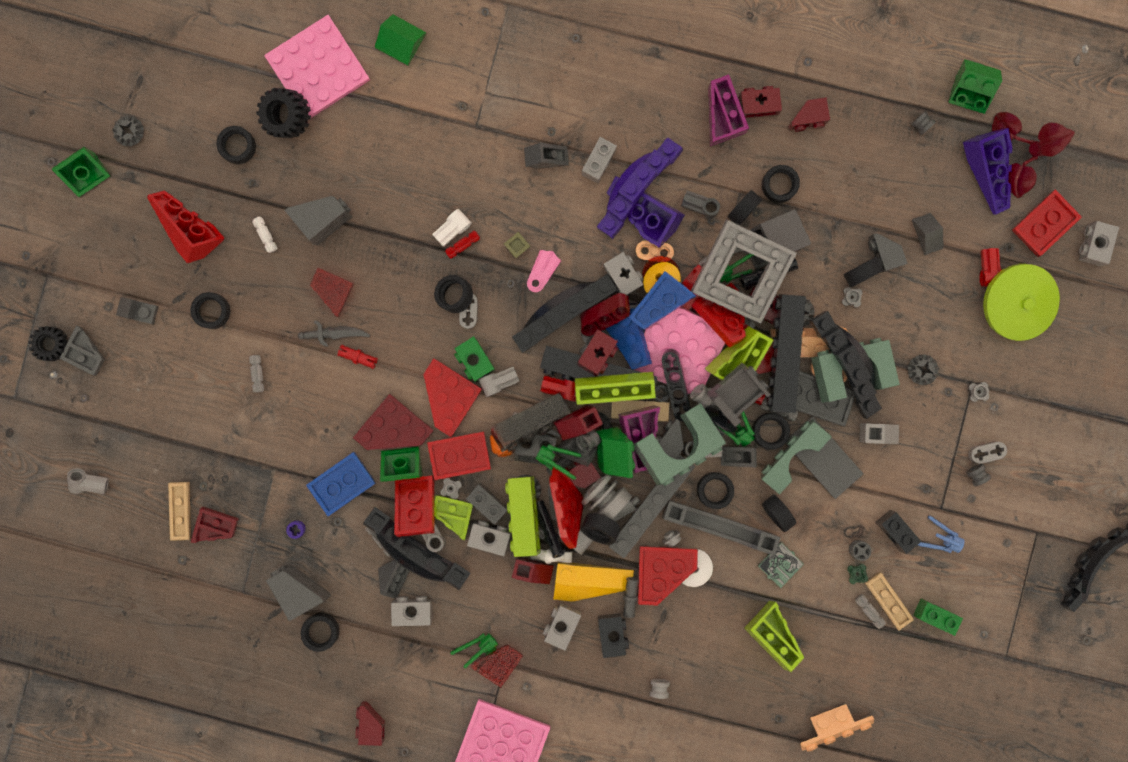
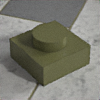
M519 232L504 243L515 259L531 247Z

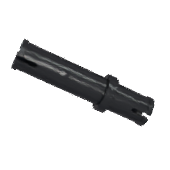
M543 500L538 501L537 514L545 535L544 541L548 543L554 559L561 557L565 553L559 542L560 536L554 529L545 502Z

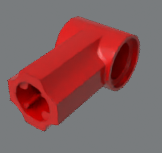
M999 248L980 250L982 270L980 271L979 281L982 287H988L991 280L1003 270L1000 267Z
M544 376L541 392L576 402L575 382Z

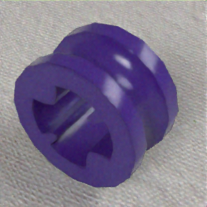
M299 520L291 522L286 528L287 535L293 539L300 538L305 533V525ZM295 525H298V529L301 531L297 535L294 534V530H291V527L293 528Z

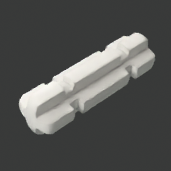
M257 217L253 219L252 223L257 228L256 231L262 243L265 244L266 251L268 253L276 251L277 246L273 242V238L267 226H265L263 218Z

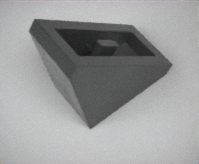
M931 213L912 219L924 255L944 249L943 227Z

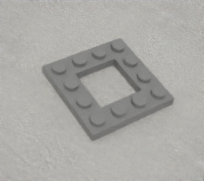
M726 219L691 292L761 323L797 253ZM736 247L768 261L751 297L719 282Z

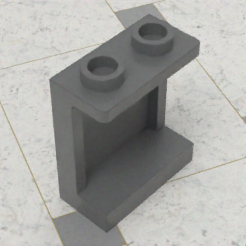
M743 363L706 393L735 427L741 422L738 416L762 395L770 396V393L767 391L769 386L762 379L758 380L756 378L758 373L751 365L746 367Z

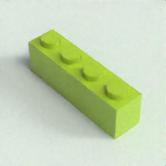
M653 372L575 378L577 405L656 398Z
M534 476L509 478L505 484L506 494H509L507 511L511 515V521H509V532L512 533L513 539L510 542L511 552H514V557L539 555L541 549Z

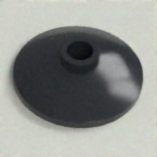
M709 405L704 408L716 426L728 432L736 431L737 426L735 427L718 407Z

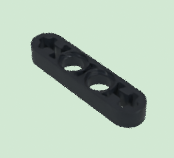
M667 349L662 355V365L674 417L679 421H683L680 416L682 413L679 412L680 404L683 403V410L686 412L691 409L679 353L674 349ZM668 355H671L672 358H674V367H671L670 360L667 359ZM672 372H677L680 375V379L673 381L669 375ZM676 390H681L684 393V396L682 398H676L673 395V392Z

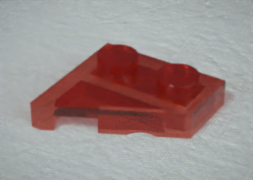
M317 268L310 284L337 317L340 316L354 285L320 268Z
M506 644L471 664L470 668L502 688L522 659L523 654Z

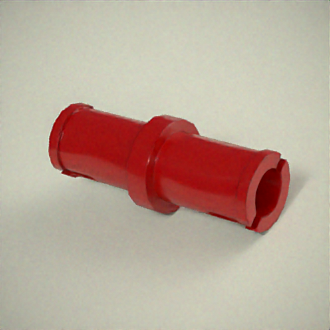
M344 345L340 346L341 350H338L337 354L339 357L341 356L353 361L354 364L359 363L371 369L376 367L374 363L377 364V357L367 355L359 349L354 350Z

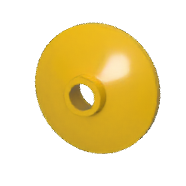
M668 262L653 265L644 276L643 285L645 291L648 293L665 271L681 283L679 270Z

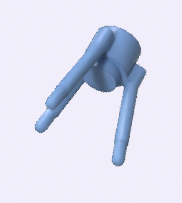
M928 516L929 520L950 535L936 534V537L944 540L943 544L945 546L924 542L919 543L918 546L944 550L948 553L952 551L959 553L964 547V539L958 537V533L953 532L932 516Z

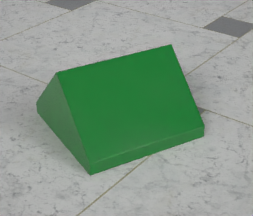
M392 14L380 25L375 48L409 66L426 32Z
M82 147L52 168V171L78 197L110 177V174L95 152L85 147Z
M419 447L381 451V482L423 476Z

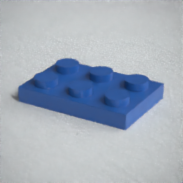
M353 452L306 486L326 515L330 516L376 484V482L357 454Z

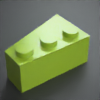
M748 326L745 329L746 337L743 341L730 348L727 346L705 369L720 379H724L741 363L746 367L751 365L756 371L773 339Z
M769 601L744 627L784 670L792 672L804 659L794 636L787 626L786 620L779 610L777 602Z

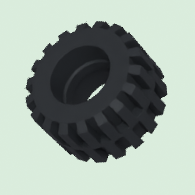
M272 88L271 91L265 92L266 96L260 97L261 103L257 104L259 111H256V114L259 116V124H262L261 128L267 131V134L273 135V137L293 138L300 136L299 133L303 134L305 132L304 127H308L309 123L307 121L308 119L311 120V115H308L311 109L307 107L308 101L303 99L304 96L301 93L290 89ZM285 103L288 108V117L283 123L279 113L281 106Z

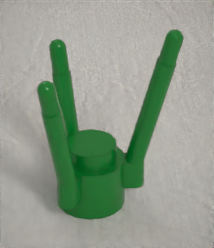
M750 253L732 265H727L720 282L725 281L728 283L733 279L739 278L741 274L752 273L753 270L749 269L731 275L733 274L732 269L754 255Z
M743 411L741 415L746 428L738 424L735 431L736 436L731 432L719 429L729 436L736 445L746 446L754 440L753 435L755 433L751 429Z
M550 444L547 447L542 445L535 459L551 471L554 467L575 480L576 477L552 461L555 456L552 452L555 451L576 457H581V454L557 448Z
M483 633L478 638L451 651L450 654L454 655L481 642L478 644L481 649L463 666L467 668L483 652L487 653L476 667V670L479 671L490 655L497 650L496 647L499 644L490 633L486 636Z

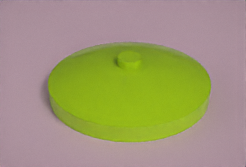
M1015 264L1003 269L991 280L984 296L983 309L989 326L998 335L1015 341L1029 340L1039 336L1048 329L1057 315L1060 303L1058 286L1054 278L1045 269L1036 265Z

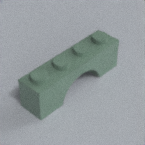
M813 419L810 422L806 421L801 426L799 435L797 437L795 435L792 436L787 442L789 446L784 451L781 449L775 455L774 459L776 460L772 465L767 464L761 471L763 474L761 476L762 480L779 495L792 481L789 473V463L792 457L797 452L805 449L820 451L832 437Z

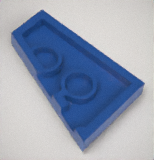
M665 271L628 318L643 330H646L696 297V295Z
M636 308L630 309V315ZM627 317L606 328L610 336L618 341L616 345L632 370L652 364L643 330L630 318Z

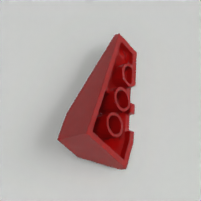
M165 190L147 196L176 251L186 263L205 258L224 241V237L209 221L204 222L198 218L199 214L194 211H188L183 207L182 202Z

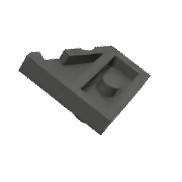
M80 326L75 327L59 358L93 376H97L105 360L104 356Z

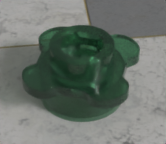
M864 564L848 566L847 571L850 574L849 582L851 584L867 582L868 577Z

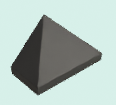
M393 560L378 568L380 594L396 598L409 570Z

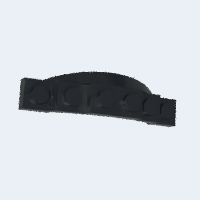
M608 274L597 281L578 284L566 289L542 305L531 316L523 330L512 336L521 352L524 353L558 328L604 300L618 289Z
M824 311L810 320L817 336L825 342L845 372L856 398L855 404L863 418L868 419L881 410L882 407L875 396L877 393L875 390V373L866 351L849 332L835 324L829 311Z
M374 507L363 522V525L376 533L378 540L387 553L400 565L416 575L434 581L447 582L457 590H460L471 574L457 563H453L430 551L411 536L396 537L395 523L376 507Z
M1128 523L1126 529L1117 527L1111 530L1108 538L1098 537L1093 539L1086 552L1078 556L1074 566L1079 571L1071 576L1070 582L1067 584L1073 590L1068 592L1061 602L1065 609L1075 612L1087 600L1090 586L1099 568L1112 553L1128 543Z

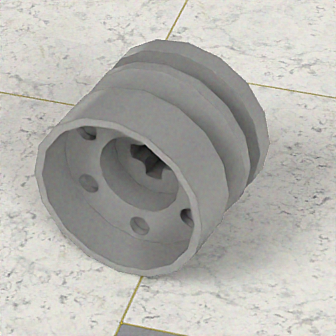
M606 474L586 491L581 503L585 506L592 500L593 502L588 507L590 511L598 506L600 508L597 512L598 514L613 519L630 501L632 495L624 487L615 492L613 489L617 485V481L614 480L608 485L607 483L612 476Z

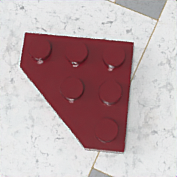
M389 394L355 434L353 439L366 450L423 445L434 430L393 395Z

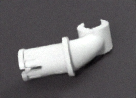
M541 549L539 555L530 556L531 560L545 561L546 564L551 562L572 563L573 552L563 550L565 554L554 559L550 549Z

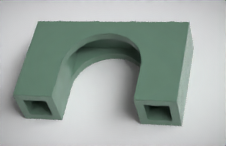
M881 338L869 340L870 344L868 345L860 342L874 369L875 390L900 385L890 341H882ZM829 350L817 352L818 356L812 357L811 360L821 402L825 403L847 398L842 377L843 369L834 354L829 353Z
M701 403L680 415L693 437L692 451L685 459L678 460L669 457L663 451L653 433L634 444L636 453L656 485L663 484L666 486L674 481L673 477L678 473L680 476L690 471L689 466L694 463L696 466L706 461L705 456L710 453L712 456L722 450L721 446L726 444Z

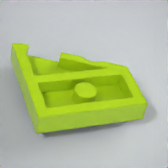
M436 495L434 517L443 522L446 527L460 536L462 540H465L473 505L470 502Z

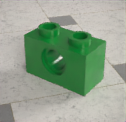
M473 336L454 348L456 350L454 356L460 364L464 363L467 368L464 372L469 380L474 379V381H478L495 370L476 337ZM471 355L478 356L479 360L476 365L472 366L469 364L468 359Z
M922 598L913 614L916 618L954 636L963 620L962 617Z

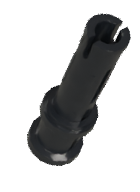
M795 258L788 272L798 269V266H796L798 263ZM757 268L752 273L739 275L743 289L747 291L749 287L757 285L765 269Z

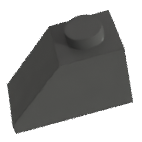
M538 143L524 148L526 167L550 168L569 165L567 146Z

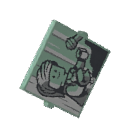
M780 542L775 556L768 554L758 567L767 575L768 579H772L782 588L804 564L794 555V551H790Z

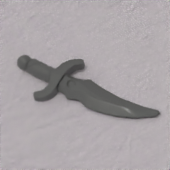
M316 320L314 323L318 326L317 331L300 332L298 334L299 339L318 338L319 342L325 347H328V344L324 342V338L335 340L351 336L370 337V334L354 327L338 326L336 328L328 327L323 329L321 323Z

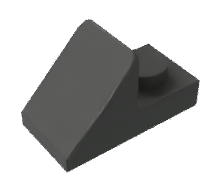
M120 297L116 315L154 325L159 306Z
M576 437L562 440L557 448L580 453L581 457L555 452L559 456L588 467L597 455V448L593 447L589 453H584L578 448Z
M750 445L742 447L722 446L721 466L757 467L756 447Z

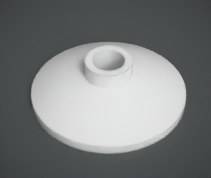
M698 549V570L682 582L684 585L698 587L710 579L713 572V564L710 557L704 551Z

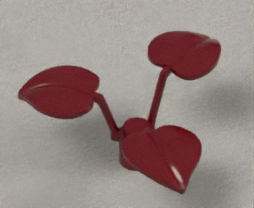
M999 112L994 116L992 132L1008 128L1011 142L1014 138L1015 140L1030 144L1029 152L1032 157L1026 160L1023 165L1019 163L1012 164V170L1008 176V183L1011 184V193L1015 197L1021 198L1034 187L1037 179L1035 170L1027 166V164L1037 160L1039 156L1050 157L1059 154L1069 144L1075 131L1059 123L1051 122L1045 124L1038 133L1039 141L1028 140L1017 136L1022 130V123L1016 115L1009 112Z

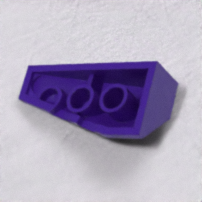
M1004 128L977 135L964 141L963 145L967 161L993 215L1009 209L1011 184L1008 183V176L1012 170V165H1009V153H1012L1009 129Z
M615 176L607 191L609 196L620 177ZM644 191L627 217L644 239L660 248L676 232L685 215Z

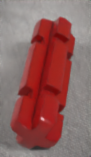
M472 231L468 234V237H463L453 244V247L447 248L445 250L447 256L452 259L457 256L458 252L461 253L470 247L471 243L480 240L478 233Z

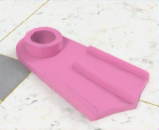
M539 251L527 281V287L530 291L540 292L560 264L561 260L553 251ZM534 280L539 281L538 287L532 285Z

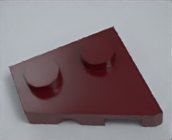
M201 507L191 543L232 538L235 534L239 518Z

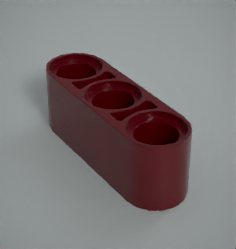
M618 293L581 313L582 334L593 336L597 330L603 331L630 315L629 297L626 294Z

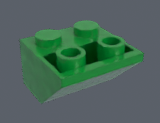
M964 59L955 77L948 103L985 114L1002 83L1001 70Z
M618 427L596 431L601 441L597 446V464L601 471L608 475L632 478L633 470L635 469V463L632 458V452H634L632 440Z

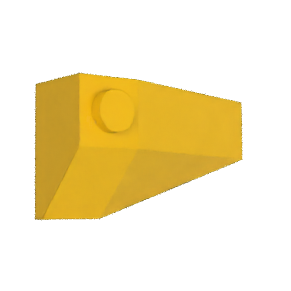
M558 562L553 599L573 602L626 591V578L633 577L634 570Z

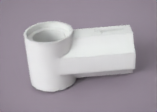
M456 209L446 219L447 221L432 234L443 247L458 234H462L472 224L460 209Z

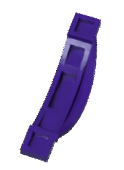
M667 137L658 150L654 149L653 152L643 155L633 162L614 186L607 205L606 215L597 225V228L613 239L624 226V221L644 191L668 165L674 163L683 151V148Z

